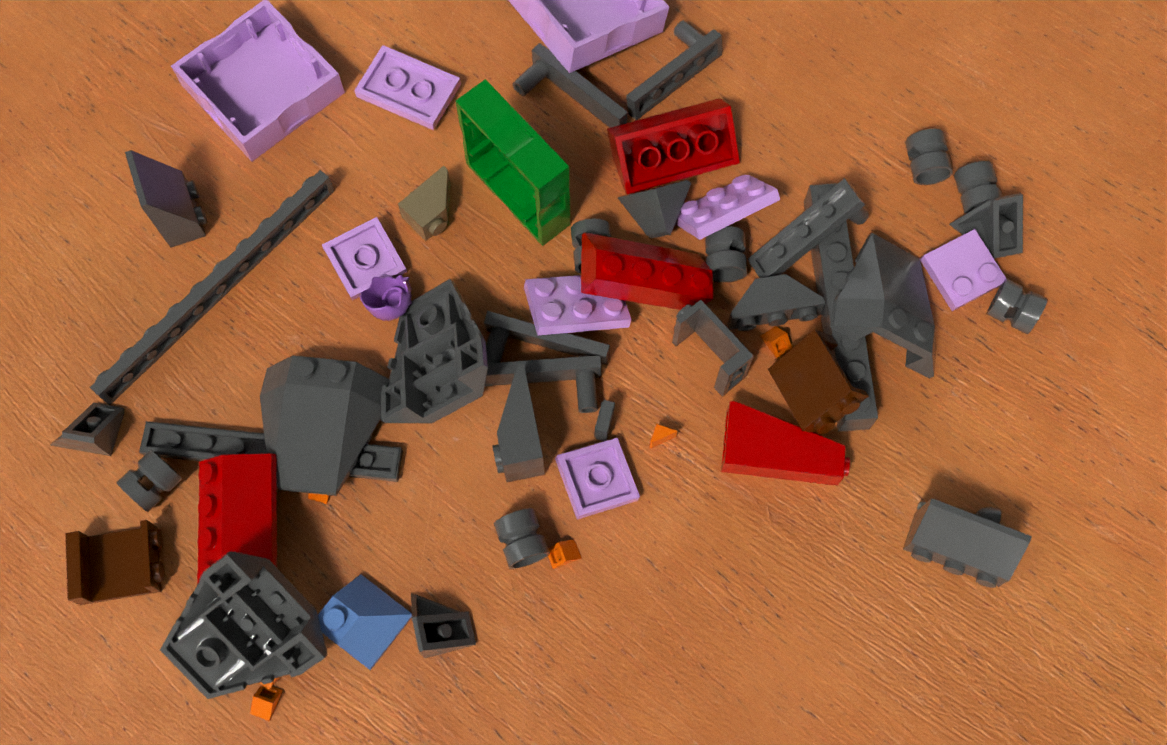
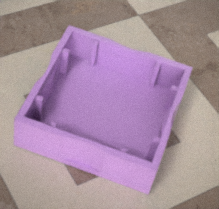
M263 0L233 21L221 34L205 41L171 65L183 88L251 162L345 93L339 73L311 45L304 42L296 34L292 25L268 0Z
M508 0L569 73L662 33L669 11V6L664 0Z

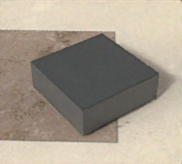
M604 400L601 403L594 432L596 440L607 441L614 415L615 402Z

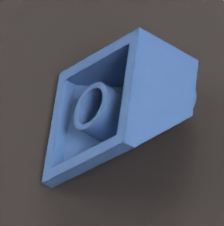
M360 574L331 597L319 612L318 618L324 635L371 670L410 621L412 613Z

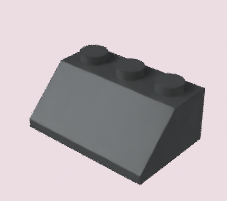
M931 498L914 514L903 550L911 552V556L918 561L926 563L934 561L944 565L943 569L955 575H963L965 573L975 577L976 582L980 585L996 588V586L999 587L1010 581L1032 536Z

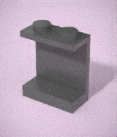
M702 300L694 306L688 304L682 308L676 315L677 319L672 343L678 346L691 334L697 333L724 363L720 366L714 385L715 390L723 397L746 378L754 356Z

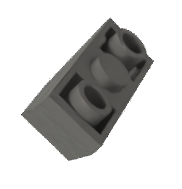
M787 274L758 278L753 281L732 310L727 324L728 329L749 331L757 325L763 324L780 326L788 320L810 321L821 314L825 300L822 296Z

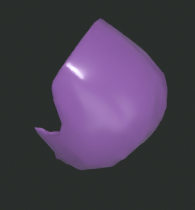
M399 275L396 279L390 276H384L383 278L373 277L370 287L361 292L360 300L374 317L383 321L397 319L406 313L411 304L412 295L409 277L403 278L402 275Z

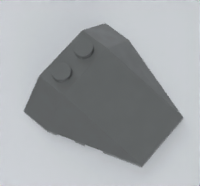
M871 233L868 235L855 259L856 265L854 269L847 274L844 280L846 282L845 286L834 299L830 328L854 341L872 332L907 349L905 364L907 368L930 379L934 377L935 325L920 259Z
M449 279L411 301L406 313L399 317L394 342L398 344L395 358L389 359L387 368L391 370L388 385H383L381 391V421L385 423H434L483 396L488 370L486 342L454 281Z
M293 355L267 368L260 393L266 454H276V490L337 496L357 463L356 458L364 445L368 444L371 440L372 432L381 419V391L383 385H388L389 379L358 362Z
M229 551L203 572L197 587L186 602L184 610L160 648V651L207 699L241 691L247 685L262 682L263 685L271 683L277 677L289 674L291 677L301 675L323 660L327 655L317 611L269 559Z

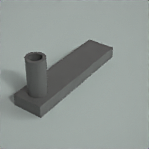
M680 21L674 28L673 33L689 48L626 95L628 114L635 120H638L722 55V35L713 29L704 36L686 21Z
M541 43L532 49L533 64L512 83L517 93L525 96L542 79L547 77L609 128L627 123L628 112L578 72L569 73L554 54Z
M844 178L749 257L748 261L759 278L781 275L846 220L849 219L857 225L865 223L869 217V212L864 207L866 204L852 185Z
M487 311L484 320L486 330L490 332L486 343L487 363L501 362L508 337L577 357L600 355L601 363L607 365L610 355V345L568 333L537 336L534 324Z
M600 355L487 363L488 370L485 386L512 384L517 365L524 363L528 383L576 380L578 411L580 413H593L598 410L595 378H601Z

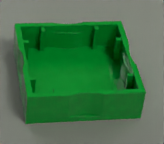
M485 79L455 101L459 125L463 134L466 164L508 207L533 237L544 246L570 226L569 166Z

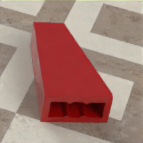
M729 402L726 410L721 472L838 486L844 476L849 474L850 457H845V445L813 432L802 431L798 426L739 402Z

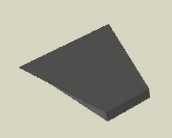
M685 180L618 197V199L649 238L667 236L672 233L691 183Z
M1018 193L990 199L949 225L962 235L975 229L994 259L1023 253V195Z
M93 402L50 446L111 456L123 420L124 408Z
M411 593L412 622L418 650L424 658L476 645L469 611L460 612Z

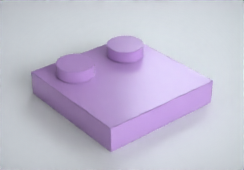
M377 217L322 244L351 300L360 297L361 292L370 287L373 277L383 278L384 276L397 278L399 275L407 272L406 267Z
M975 229L923 255L920 259L951 311L1000 287L1006 279Z
M618 438L556 456L555 461L577 520L638 501L640 498Z

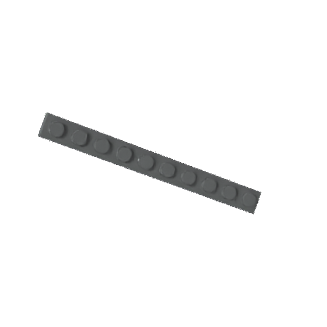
M320 170L314 176L307 178L301 189L292 197L286 198L280 208L271 217L265 218L249 238L240 241L231 255L225 260L218 262L213 272L203 281L196 283L191 288L190 293L180 303L171 306L167 315L156 325L149 327L145 331L143 338L133 347L126 349L109 370L100 373L95 383L89 388L108 405H111L334 192L329 176Z

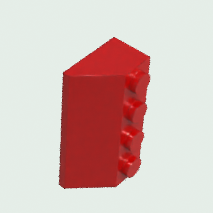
M720 98L607 128L612 157L626 194L740 164L731 106Z
M584 232L582 234L581 293L681 310L688 304L694 306L700 300L705 304L713 300L712 269L698 254Z
M226 454L200 461L198 474V583L203 572L229 551L266 558L277 567L276 454Z

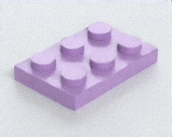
M382 45L354 91L356 97L434 130L458 91L461 80L457 76Z
M741 175L723 188H714L708 191L703 198L683 203L675 224L700 240L779 201V193L777 188L755 177Z
M581 275L525 279L524 290L537 336L629 328L631 316L625 300L581 293Z

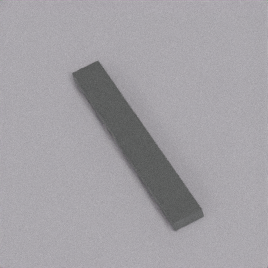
M147 421L139 453L145 455L152 449L158 456L163 458L203 461L226 454H266L263 433ZM365 444L356 458L357 463L348 477L398 482L403 453L402 448Z

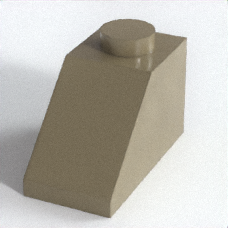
M444 166L398 203L402 218L425 241L432 236L439 235L449 222L451 183L448 169Z

